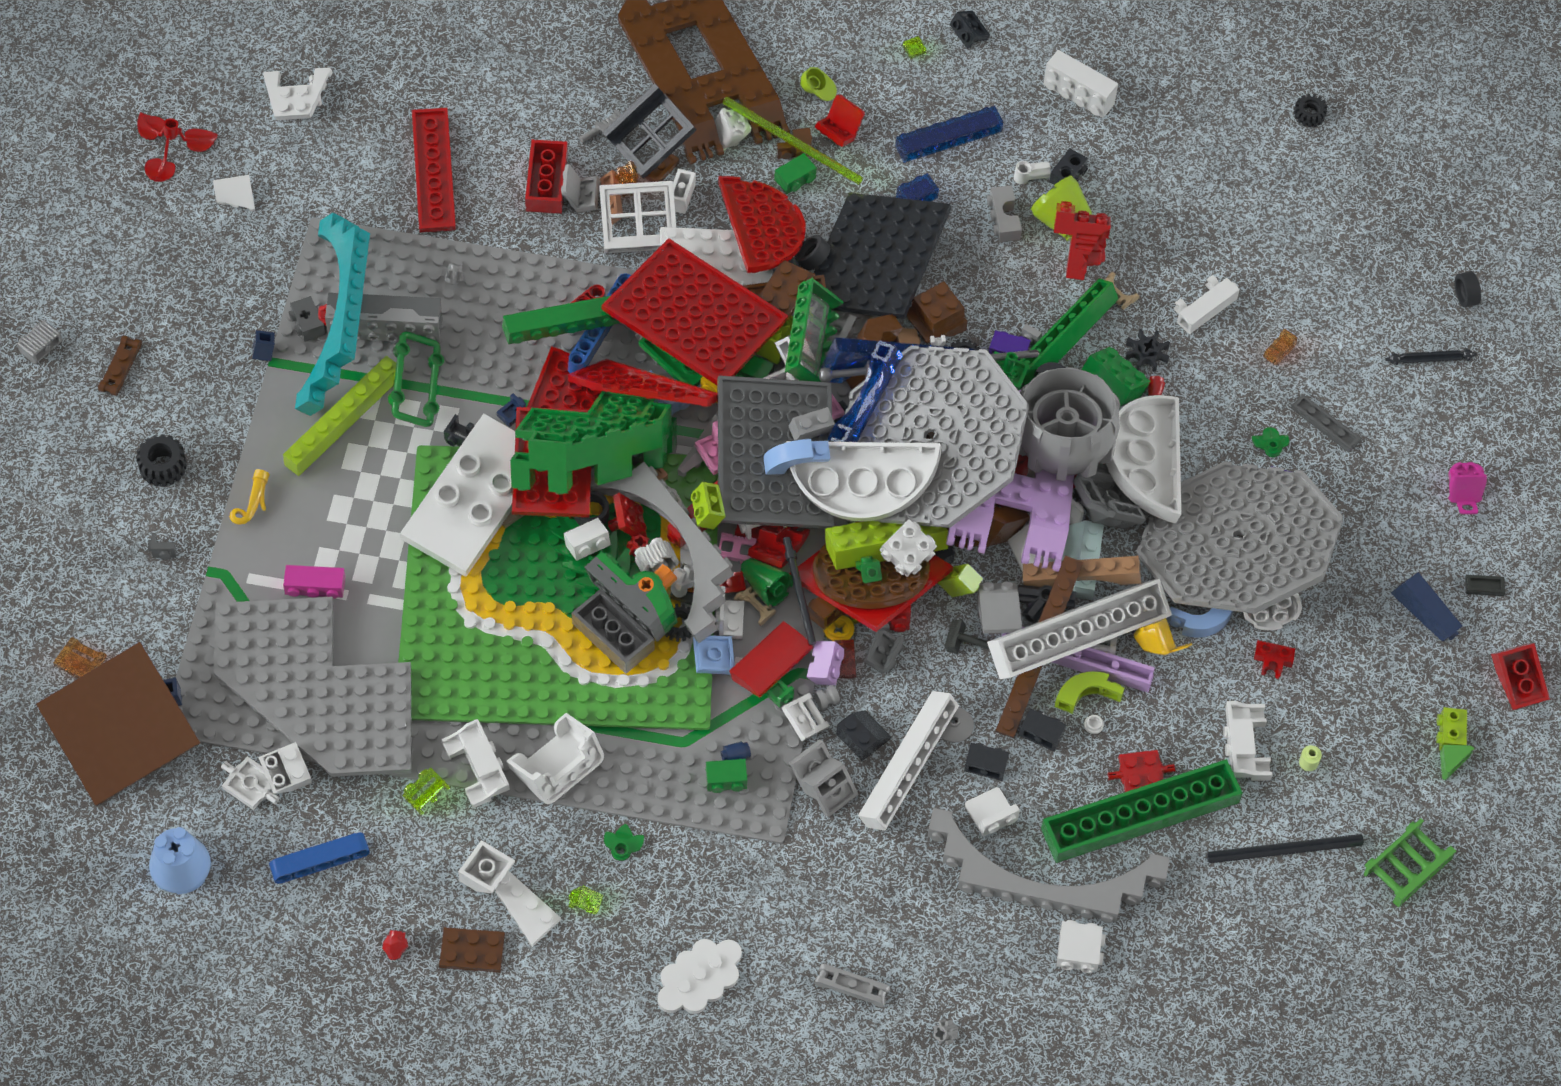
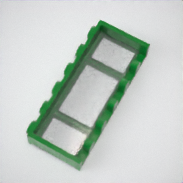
M811 278L798 286L785 373H790L799 381L822 382L819 378V371L833 360L829 355L825 356V353L832 350L835 346L832 341H827V338L835 335L837 329L833 326L829 327V324L839 318L838 313L835 311L831 313V311L843 304V301L814 278Z

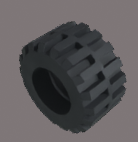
M161 434L160 437L153 435L152 439L149 437L145 439L146 442L140 444L136 455L142 478L149 484L153 482L154 486L157 487L159 484L165 487L167 483L172 485L174 480L179 481L181 479L180 475L184 476L185 469H187V461L182 444L177 439L173 440V436L169 435L166 437L165 434ZM161 456H167L171 458L168 462L164 464L152 463L156 458Z

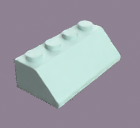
M1086 520L1069 525L1061 561L1064 560L1065 555L1077 560L1099 559L1104 525ZM1096 580L1076 581L1073 591H1076V598L1092 600Z

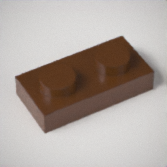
M671 154L646 179L650 182L663 181L680 163V158Z

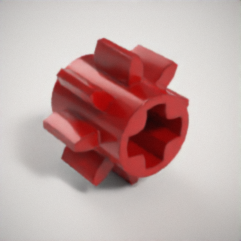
M642 534L632 535L631 541H628L627 548L630 549L629 555L636 557L634 553L636 549L649 545V538L642 536Z

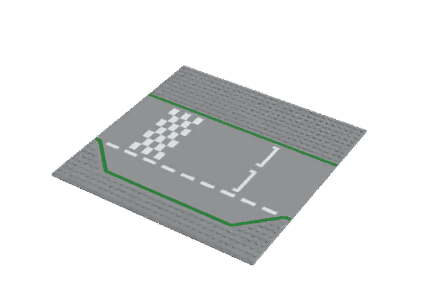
M312 218L310 220L275 338L272 359L268 362L176 674L182 695V705L179 707L201 743L264 754L292 744L282 732L275 729L261 714H258L247 702L232 692L225 683L217 679L213 673L215 603L312 598L303 595L297 597L285 595L283 583L286 565L344 568L345 570L343 598L333 599V666L398 663L409 545L401 540L400 533L411 518L417 447L419 445L450 446L444 439V430L455 414L459 416V424L467 426L469 422L476 425L483 413L507 426L497 417L496 412L510 401V395L513 393L517 397H521L527 407L551 346L571 353L585 331L508 345L502 328L504 315L568 304L591 286L597 284L605 288V296H607L621 274L627 273L632 275L636 270L357 225L359 228L370 233L363 294L441 298L443 320L439 344L441 346L440 354L444 357V363L439 368L436 402L440 409L434 416V422L430 427H422L395 418L391 411L392 406L388 402V396L394 390L393 385L300 476H297L285 467L283 454L386 355L396 362L397 357L393 353V348L399 342L357 340L355 360L341 368L339 384L325 393L324 408L311 416L295 409L297 393L302 389L315 367L327 340L328 333L327 326L324 325L326 335L304 342L302 335L298 336L296 332V322H292L288 311H291L290 303L311 296L317 310H319L321 305L327 304L328 293H339V264L335 249L330 242L318 236L319 222L322 219ZM449 263L461 265L462 271L466 272L464 281H459L458 285L445 282V276H441L443 267H448ZM835 311L839 314L838 319L841 321L847 320L850 314L856 316L857 319L856 327L834 370L842 369L852 343L867 320L881 316ZM623 323L612 326L589 365H592L604 359H609L648 372L652 370L655 374L674 379L638 345L639 339H636L635 331ZM812 324V327L820 329L816 325ZM833 326V327H835V328L837 329V332H836L835 335H837V334L840 335V333H841L840 328H839V327H836V326ZM808 333L805 341L817 345L818 337ZM406 342L410 347V352L404 358L401 391L405 395V400L399 406V412L426 420L427 416L423 413V406L429 397L431 368L428 366V358L433 353V347L418 342ZM811 351V353H812V355H813V357H814V359H815L816 353H814V352ZM755 354V355H754V356H756V357H759V358H762V359H764V360H767L766 358L760 356L759 354ZM783 359L779 364L774 363V373L786 367ZM844 377L832 378L829 383H831L833 396L837 402L843 400L849 406V395L852 389ZM717 403L712 404L710 407L690 404L688 408L679 410L672 415V417H677V446L673 453L669 454L688 455L695 442L718 411ZM514 423L511 427L508 428L515 431L516 423ZM455 432V434H457V435H459V436H461V437H463V438H465V439L467 438V437H465V436H463V435H461V434ZM255 470L267 471L270 476L265 486L264 499L266 510L263 511L259 503L254 516L249 522L241 525L233 523L229 517L233 509L240 508L247 511ZM236 514L237 518L243 517L241 514ZM834 516V526L846 525V519ZM718 524V547L721 533L733 534L734 537L737 524ZM798 527L797 531H804L806 527ZM806 528L810 529V534L797 552V566L826 544L824 528ZM724 541L721 550L726 552L732 551L733 543ZM742 545L740 554L748 555V550L752 546ZM729 559L733 565L731 567L732 572H740V561H731ZM789 562L782 569L773 566L785 572H791ZM744 578L745 588L747 589L751 586ZM794 583L787 590L789 592L788 596L780 604L772 606L769 610L775 609L776 613L762 626L758 624L760 612L748 601H744L742 639H732L735 665L783 621L807 639ZM803 587L808 605L812 599H816L818 596ZM739 592L726 593L725 600L734 601V597ZM759 596L756 597L763 606L766 605ZM811 620L816 641H823L825 634L823 628ZM715 631L714 636H719V631ZM813 649L780 679L788 687L792 686L794 688V699L792 701L808 693L813 696L815 683L807 678L809 665L814 662L815 658L812 656ZM712 674L710 729L689 730L586 726L594 731L604 752V759L598 767L552 803L768 842L783 843L796 784V776L789 762L802 753L804 741H801L782 707L779 708L765 694L759 698L734 682L731 675ZM411 720L412 773L384 775L459 788H467L474 785L478 780L465 753L449 758L442 743L443 738L457 732L469 722ZM480 722L488 741H492L495 746L496 752L494 754L496 758L500 757L504 766L502 771L509 783L510 790L499 795L543 802L515 775L506 761L516 753L524 754L527 759L556 736L554 725ZM740 741L743 743L748 742L751 757L746 760L747 789L739 792L726 790L721 793L707 792L706 762L722 761L720 751L723 750L725 745ZM299 748L304 761L314 762Z

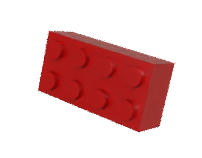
M531 139L525 194L526 212L562 214L564 196L561 193V187L564 180L563 171L568 160L567 141Z

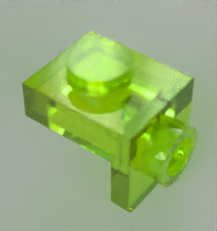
M582 885L571 891L568 907H579L595 915L599 911L603 895Z

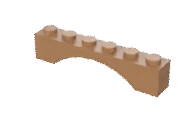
M1139 556L1079 560L1083 562V566L1077 581L1097 580L1120 585L1141 584ZM1049 562L1046 569L1042 568V563L1039 564V567L1034 566V563L1023 564L1024 585L1035 587L1049 585L1053 587L1058 572L1052 569L1054 562Z

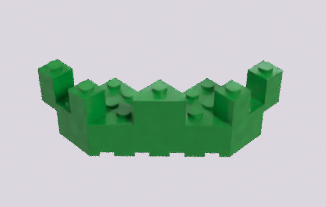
M602 391L587 413L531 408L515 430V438H522V440L528 441L529 453L515 452L510 459L511 488H517L520 491L530 490L536 482L535 469L537 471L548 470L549 492H555L556 494L569 492L573 486V470L593 465L594 480L597 485L632 477V455L643 452L644 462L648 467L652 466L655 470L663 468L667 462V454L673 453L677 446V417H672L671 404L658 403V399H647L640 396Z

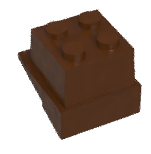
M945 281L915 296L912 306L906 315L926 343H930V336H934V338H940L941 335L951 337L967 330L968 321L965 318V308Z

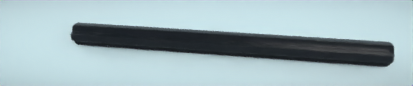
M1362 834L1209 851L1207 853L1208 863H1218L1362 846L1364 839Z

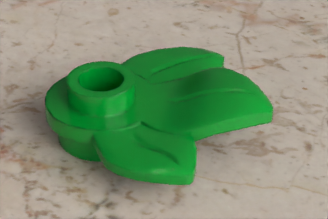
M1273 427L1265 428L1260 436H1252L1254 446L1264 449L1265 454L1269 457L1279 456L1282 449L1288 446L1290 442L1288 435H1279V432Z
M627 824L622 825L615 834L612 832H605L604 834L605 846L611 850L612 857L618 861L627 860L631 853L639 851L644 843V835L633 836ZM619 850H624L625 853H624V854H619L618 851H619Z

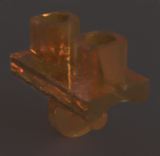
M630 160L626 165L616 168L617 171L614 175L619 184L637 183L638 172L635 170L634 162Z

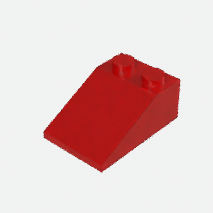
M1526 643L1491 653L1495 671L1513 710L1550 700L1535 643Z

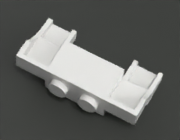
M478 719L465 724L457 732L442 739L449 758L465 753L478 780L474 785L465 788L473 808L490 802L491 797L510 790L509 783L502 771L504 768L500 757L496 758L494 754L496 752L495 746L492 741H488Z

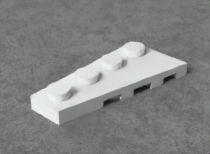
M509 871L494 890L518 924L531 947L539 942L561 920L559 915Z

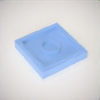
M710 635L700 643L693 637L696 673L731 675L729 670L735 666L732 636Z

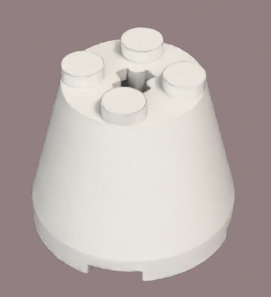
M1297 593L1256 614L1243 613L1245 620L1247 619L1252 623L1254 628L1277 630L1283 628L1282 625L1299 617L1302 604Z

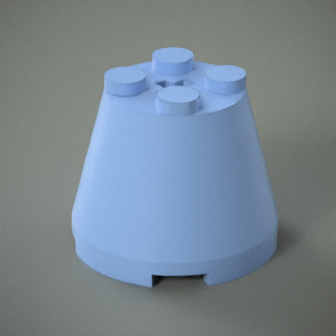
M182 827L168 829L156 837L149 861V870L154 883L160 889L177 894H186L199 888L205 882L211 868V860L206 847Z

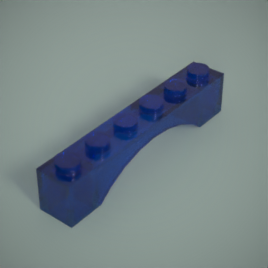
M879 340L871 355L867 377L861 392L850 410L835 423L827 438L829 442H858L903 356L896 346Z

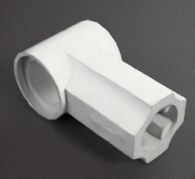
M1027 161L1018 162L1014 172V181L1018 184H1026L1029 180L1049 178L1051 174L1049 162L1031 164Z

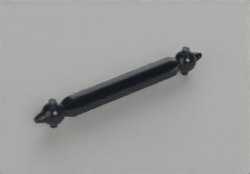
M1465 348L1463 352L1451 350L1403 353L1401 355L1392 352L1385 360L1394 365H1398L1399 362L1454 361L1462 358L1471 361V358L1477 356V353L1472 352L1468 348Z

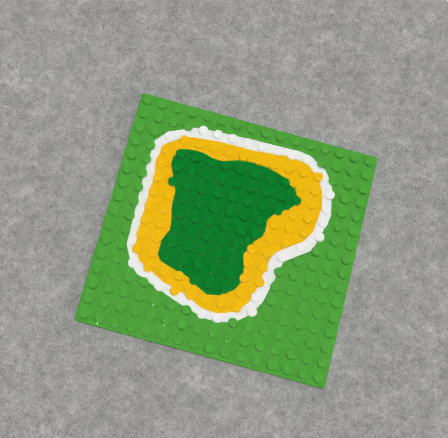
M419 445L417 447L411 517L460 447ZM667 454V462L663 467L664 471L668 474V479L665 480L668 486L667 490L669 493L674 492L679 499L677 503L680 506L684 505L688 508L692 504V492L702 482L714 484L718 480V473L713 475L706 463L702 461L700 467L697 469L693 467L686 472V476L678 475V468L687 455ZM632 462V470L638 467L640 463ZM604 495L609 502V521L617 517L613 496ZM590 502V515L588 518L599 516L602 513L603 508L599 503ZM640 504L643 508V519L647 527L648 544L653 539L660 537L663 541L665 540L670 543L680 562L678 566L673 568V572L674 569L681 568L683 563L693 566L687 544L679 548L668 540L667 526L670 522L656 511ZM524 515L507 528L501 525L466 577L412 545H408L398 663L411 662V720L471 722L478 719L482 723L555 725L556 721L567 713L585 726L689 730L710 729L712 674L696 673L693 636L690 639L686 637V641H682V638H679V642H676V638L672 641L669 640V636L666 637L664 635L658 642L654 641V651L625 674L572 624V612L598 590L576 583V578L587 577L588 575L562 567L563 562L576 559L554 550V546L566 544L564 540L552 533V529L561 527L556 516ZM607 521L604 527L607 529L610 537L613 532L609 529ZM718 525L715 529L708 528L705 530L711 538L709 542L712 545H717ZM620 529L616 530L618 538L616 561L626 549L628 541H631L632 537ZM631 555L630 576L634 572H641L633 555ZM671 586L666 590L669 598L671 594ZM670 599L673 608H675V604H678L679 607H681L682 604H685V608H687L688 606L691 608L692 606L677 600ZM677 618L678 623L674 627H684L685 623L683 621L685 619Z

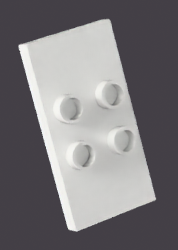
M483 413L401 531V540L466 577L512 511L513 488H511L510 459L515 454V431Z

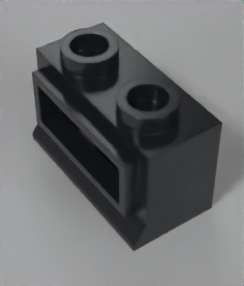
M455 414L444 430L446 443L453 447L455 445L460 447L465 438L455 434V432L467 437L475 425L471 422L467 426L459 424V416Z

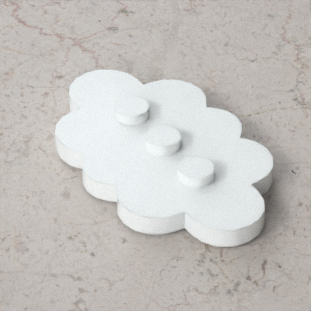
M701 939L693 945L692 951L681 952L676 958V964L665 966L661 972L663 988L657 997L660 1009L667 1013H675L683 1008L688 1013L697 1014L706 1008L708 1002L720 1000L724 989L731 988L738 982L739 971L736 965L742 956L740 945L733 940H724L716 945L711 940Z

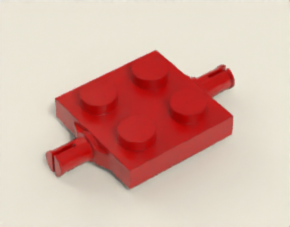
M1158 750L1119 754V771L1108 772V780L1120 779L1124 785L1125 792L1164 780V773L1175 772V765H1162Z

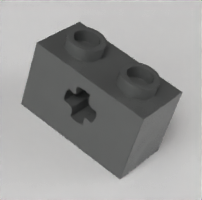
M311 296L290 303L291 311H288L292 322H296V332L298 336L302 335L304 342L326 335L324 324L318 319V310Z

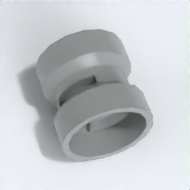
M834 685L828 686L824 691L818 690L814 692L816 702L821 710L828 708L829 704L835 705L840 703V697Z

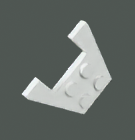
M315 68L314 80L311 85L280 87L281 74L279 71L263 72L276 120L311 118L320 100L319 96L322 90H325L326 81L332 75L331 68Z

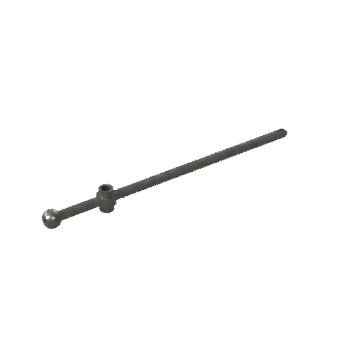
M1038 350L1014 352L1017 354L1018 359L1039 356ZM1007 353L990 355L995 361H1004ZM869 360L863 368L831 371L829 368H823L819 371V378L822 382H830L832 378L865 375L867 379L885 365L879 366L876 360Z

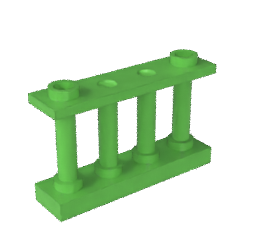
M1422 818L1416 823L1412 821L1406 827V832L1376 859L1371 858L1365 864L1366 869L1363 875L1367 877L1371 872H1374L1394 891L1396 896L1393 903L1398 908L1450 862L1456 853V850L1451 845L1446 850L1440 849L1420 830L1424 822ZM1414 835L1435 854L1436 859L1432 863L1430 861L1427 862L1406 841ZM1401 847L1422 867V872L1419 874L1412 873L1393 853ZM1387 859L1408 879V884L1405 887L1403 885L1400 886L1379 865Z

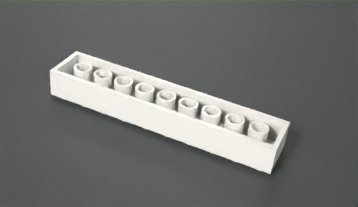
M1155 579L988 641L987 643L999 678L1005 679L1172 616L1161 581L1160 579Z

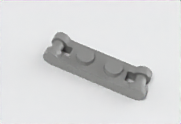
M821 964L819 968L820 974L815 979V985L859 998L879 1007H884L886 1002L885 996L889 994L890 986L827 964ZM832 975L833 979H827V976ZM873 989L878 991L877 995L871 994Z

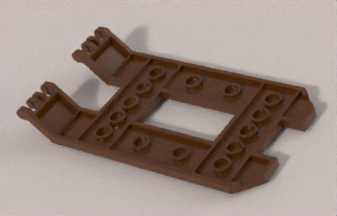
M647 0L625 1L618 13V22L653 85L656 84L697 129L683 143L685 155L690 165L697 162L693 154L696 151L701 161H705L706 156L708 159L713 158V152L709 147L714 146L718 156L724 155V149L719 140L714 118L708 108L735 99H739L746 112L748 123L751 126L752 138L756 145L763 142L762 136L759 134L762 131L767 141L772 140V136L774 139L779 138V133L775 128L780 126L784 136L790 135V129L786 124L780 98L723 0H667L654 5H650ZM696 25L722 70L691 79L666 34ZM673 118L678 130L681 131L683 127Z

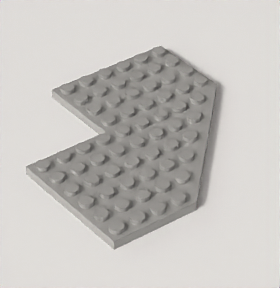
M333 597L215 603L213 673L232 692L247 702L258 714H261L275 729L282 732L292 743L296 742L297 746L317 765L319 764L331 777L412 773L411 662L333 666Z

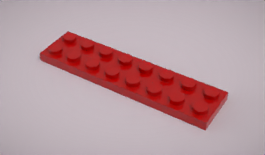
M448 107L412 110L419 233L456 230Z

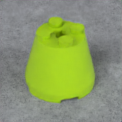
M1072 176L1056 183L1054 188L1043 194L1031 207L1033 215L1052 230H1054L1056 206L1061 201H1068L1075 205L1076 213L1078 211H1087L1089 214H1092L1078 182ZM1059 234L1066 241H1070L1071 235Z

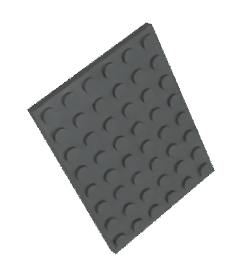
M718 376V485L726 516L720 523L824 529L834 527V516L823 511L808 499L795 481L790 468L787 469L785 474L766 475L763 458L765 453L773 447L784 444L786 441H794L789 429V424L794 417L826 407L829 408L832 416L831 383ZM832 430L829 433L810 439L811 441L832 442Z

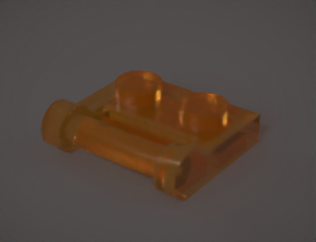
M71 637L53 664L55 667L80 678L100 666V664H103L107 654L102 651L97 652L80 643L78 639ZM76 649L94 658V660L90 661L76 654L72 650Z

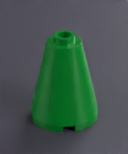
M753 558L746 559L741 564L744 578L767 606L769 604L777 606L788 596L789 592L787 590L789 586H793L792 576L788 572Z

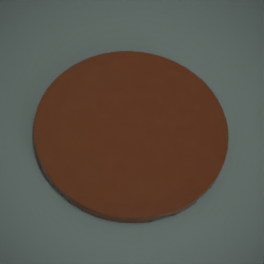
M824 544L820 548L818 555L815 556L813 575L819 589L834 601L856 608L877 609L898 605L917 595L928 581L930 564L929 561L924 560L920 564L922 568L915 575L911 573L906 577L895 569V565L891 561H881L882 580L863 583L861 571L857 570L856 566L836 570L826 549V544Z

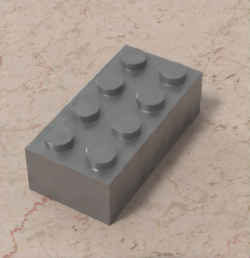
M601 589L572 612V624L625 674L654 651V638Z

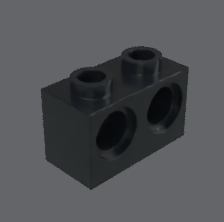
M1069 148L1051 171L1049 182L1055 185L1069 176H1072L1078 182L1081 175L1084 176L1088 170V158Z

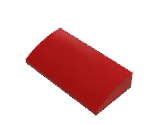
M783 621L729 672L734 682L760 698L814 647L808 644V640L802 634Z

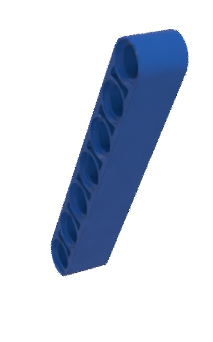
M627 273L621 274L607 296H611L631 275ZM612 326L584 331L569 355V373L589 365Z

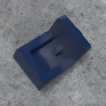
M514 393L511 394L510 401L496 412L497 417L508 427H511L516 423L517 407H526L525 401Z

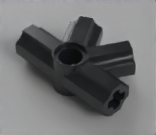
M1018 584L1019 602L1029 603L1022 615L1031 623L1036 624L1048 600L1044 599L1041 595H1050L1052 587L1049 585L1035 587ZM1072 591L1066 608L1074 609L1076 591Z

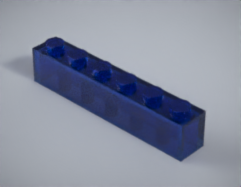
M995 105L985 107L979 111L969 112L960 117H953L941 123H934L925 128L902 133L896 136L895 147L903 163L1000 133L1003 128V120Z

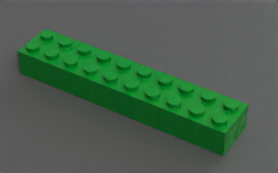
M1225 759L1044 818L1041 831L1055 863H1059L1238 804L1243 793L1228 760Z

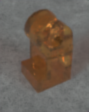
M1284 328L1279 337L1266 349L1263 357L1276 366L1295 348L1298 337Z

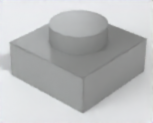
M1025 324L1022 328L1021 336L1031 340L1030 345L1034 346L1041 339L1042 332L1028 324Z

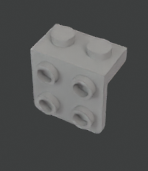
M566 164L563 171L562 195L577 213L597 210L600 186L599 177L592 176L581 179L572 166Z

